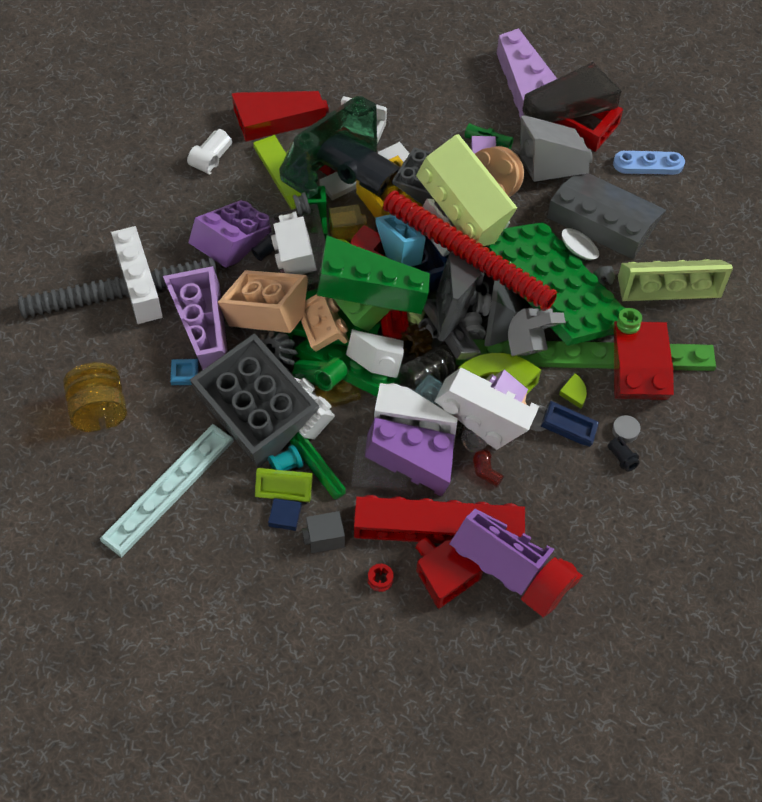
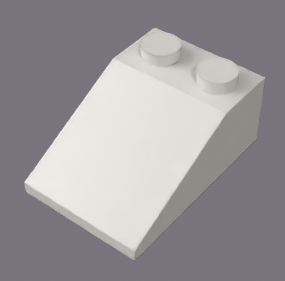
M380 383L374 419L380 418L456 435L458 418L408 387L394 383Z

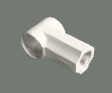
M218 129L214 131L201 146L196 145L191 149L187 159L188 164L210 175V171L218 166L219 158L232 144L231 138L224 130Z

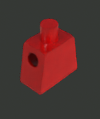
M426 537L415 547L422 556L417 561L416 572L435 605L440 609L480 581L483 571L477 563L458 554L456 549L449 544L451 540H446L436 547Z

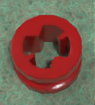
M376 564L369 569L368 584L374 591L384 592L392 586L394 576L392 569L388 565ZM380 572V575L385 573L386 582L381 583V580H379V583L376 582V573Z

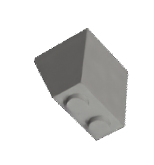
M526 115L521 116L520 157L534 182L589 173V164L593 160L591 149L587 148L584 139L579 136L574 128Z

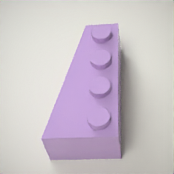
M519 28L499 35L497 56L504 75H506L509 89L513 94L520 119L521 116L533 117L549 111L554 104L557 105L561 101L564 87Z
M213 266L163 276L203 370L228 353L224 317L218 305V301L221 299L220 284Z

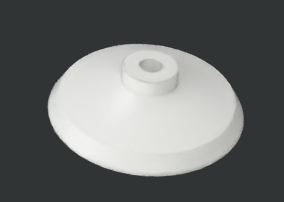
M565 228L562 231V240L574 255L585 260H593L599 257L598 248L586 235L571 228Z

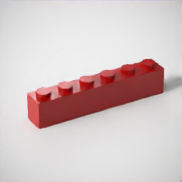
M374 495L356 496L354 538L420 542L428 537L433 543L442 544L446 540L453 539L465 518L474 509L507 525L505 530L521 537L523 533L525 534V507L512 503L490 505L487 502H476L473 504L462 503L458 500L440 502L428 498L407 500L403 497H392L390 499L378 498Z

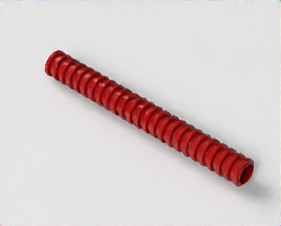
M394 190L386 196L383 203L384 211L389 212L390 215L395 216L398 220H402L403 223L408 224L409 227L414 228L417 232L421 231V234L427 236L428 239H434V242L440 244L441 247H447V250L453 252L455 256L460 255V259L466 260L468 264H473V267L479 268L482 273L486 272L488 277L493 276V280L499 281L501 285H506L509 290L513 289L515 294L520 293V297H527L526 300L533 302L534 306H540L542 311H546L555 302L557 291L555 289L550 290L549 285L543 286V282L540 280L536 281V277H530L528 272L523 273L521 268L516 269L515 264H509L510 262L507 259L503 260L500 255L496 256V253L490 251L488 247H483L481 243H476V240L470 239L467 234L463 235V232L457 231L456 227H450L448 222L444 223L443 219L438 218L435 214H431L430 211L425 210L422 206L418 207L417 203L412 202L411 199L406 198L403 194H399L398 191Z

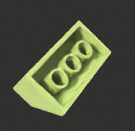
M459 134L454 135L429 154L416 174L417 178L457 230L462 231L463 235L467 234L470 239H475L476 243H481L483 246L495 244L517 209L516 205Z
M709 259L700 261L679 260L670 262L622 263L618 274L622 301L721 298L733 267L732 264L723 260Z

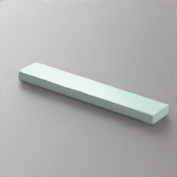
M212 424L105 532L100 541L122 558L234 442L233 438Z

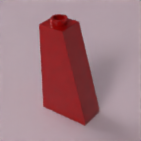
M319 91L232 93L233 110L245 141L325 123L326 114L329 113L326 99L322 100Z

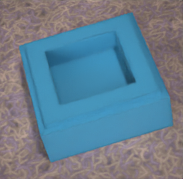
M198 359L171 360V385H192L190 379L198 374Z

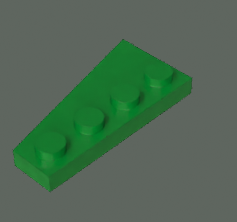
M307 338L295 347V350L299 353L295 357L301 360L327 362L334 357L341 359L348 369L347 376L342 380L376 397L378 396L380 383L399 385L410 374L411 367L402 364L400 365L397 378L371 373L346 355V347L333 343L315 351L311 348Z

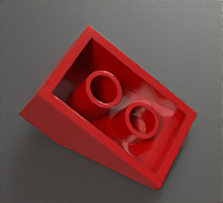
M614 321L615 399L668 400L674 395V380L667 322H641L638 332L626 334L618 329L617 321Z

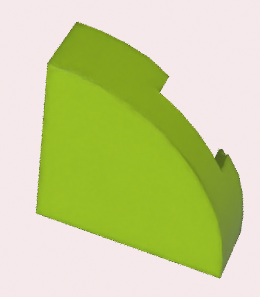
M574 374L560 390L559 395L581 409L587 395L586 386L583 380L577 374Z

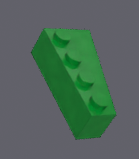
M327 235L321 261L317 296L422 314L429 293L430 273Z

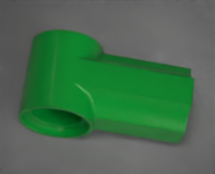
M336 357L331 358L327 362L298 360L294 364L292 375L294 378L301 380L305 378L313 385H317L321 390L329 391L347 376L348 369L346 364Z

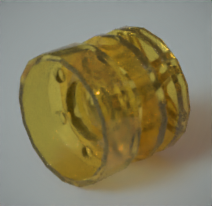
M99 362L87 363L73 368L65 375L63 384L66 401L68 402L70 423L75 429L84 432L101 430L98 419L104 417L107 428L116 427L124 421L127 416L124 394L122 393L119 371L114 366Z

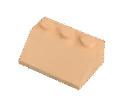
M245 270L218 301V305L230 327L291 333L304 316L308 278L306 275Z

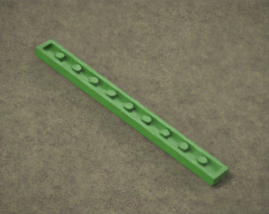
M472 339L479 348L480 355L488 353L511 354L509 340L492 346H484L485 340ZM546 341L548 350L527 356H518L534 364L536 367L614 369V343L582 342L567 346L563 341ZM670 344L673 370H715L716 362L713 345ZM455 357V365H462L470 359H456Z

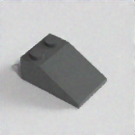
M451 252L447 258L435 294L439 341H444L466 316L469 306L474 305L476 300L475 289L477 285L482 284L484 273L479 268H474L473 264H468L466 260L460 259V255L455 256Z

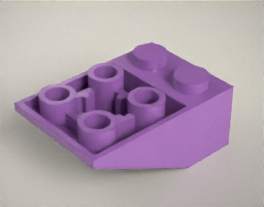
M240 200L196 217L188 243L227 268L245 257L252 247H255L274 229L273 224L277 222L270 219L267 214L253 208L250 203Z

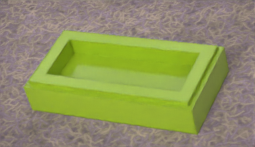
M257 468L255 497L310 502L313 473Z

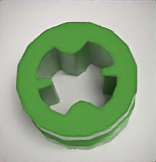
M633 308L621 310L617 320L618 329L626 334L638 332L642 322L641 313Z

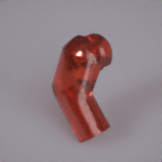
M482 449L477 451L473 457L476 475L498 487L504 475L492 469L491 453L488 450Z

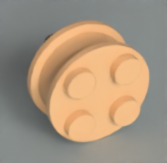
M495 146L475 153L508 197L513 196L520 189L524 179V168L520 158L514 151L506 147Z

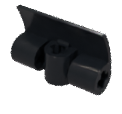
M344 133L335 134L326 140L320 147L316 157L318 161L337 171L339 178L344 183L353 184L358 180L360 186L377 196H381L384 193L391 176L401 168Z

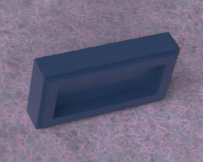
M550 401L546 407L541 427L590 447L593 444L599 422Z

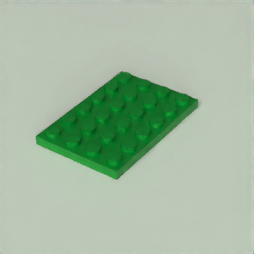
M540 222L506 228L502 231L495 244L483 246L488 247L490 251H494L496 256H502L503 260L507 259L510 262L509 264H515L516 269L521 268L523 273L528 272L530 277H536V281H542L543 286L549 285L550 290L555 289L557 291L556 300L549 309H552L553 312L564 313L566 323L551 328L567 346L614 334V321L618 320L620 311L625 309V307L614 298L612 292L598 282L597 276L582 264V261L566 247L562 240L558 239L547 224ZM528 302L534 309L541 310L540 306L536 307L533 302Z

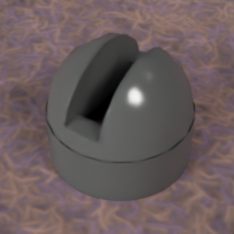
M603 266L593 272L597 276L598 282L606 287L605 281L612 285L615 280L612 266Z

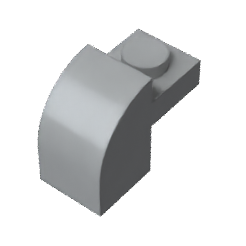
M523 309L512 318L508 329L511 356H527L548 350L544 329L566 323L564 313L553 312L552 309L546 311Z

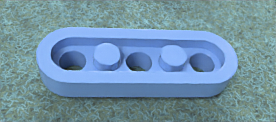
M620 151L615 155L613 161L614 168L618 172L625 174L674 175L680 173L685 164V159L681 154L663 151Z

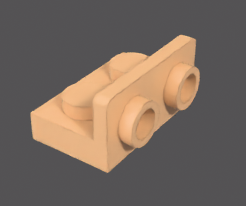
M317 294L305 301L304 316L301 319L311 348L318 351L337 339L346 344L349 342L346 332L349 330L345 321L339 317V305L333 298L317 296Z

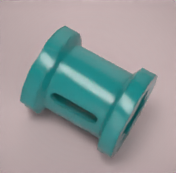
M294 445L289 446L288 450L276 456H268L269 464L274 470L289 471L295 467H303L301 456Z

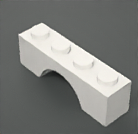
M136 226L111 232L137 324L163 318L157 291Z

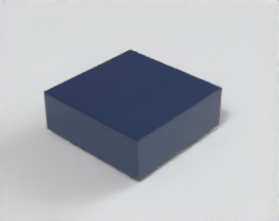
M274 498L268 526L296 531L302 507L301 502Z

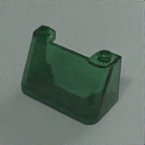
M356 96L298 134L280 165L281 181L301 194L305 192L306 197L309 199L318 193V185L316 184L318 182V174L315 171L325 165L316 159L317 153L326 140L338 133H344L377 152L376 104L362 96Z

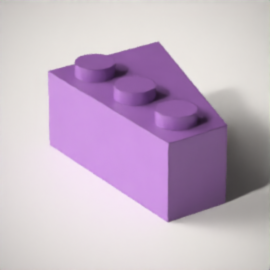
M375 418L368 431L365 457L394 473L398 471L412 478L411 482L417 485L421 483L434 490V494L442 496L451 480L455 435Z
M474 509L465 518L449 544L456 549L458 554L477 563L482 571L502 581L507 589L522 595L538 575L554 549L548 545L545 549H542L529 542L531 540L530 536L523 533L519 537L505 530L507 528L505 523Z

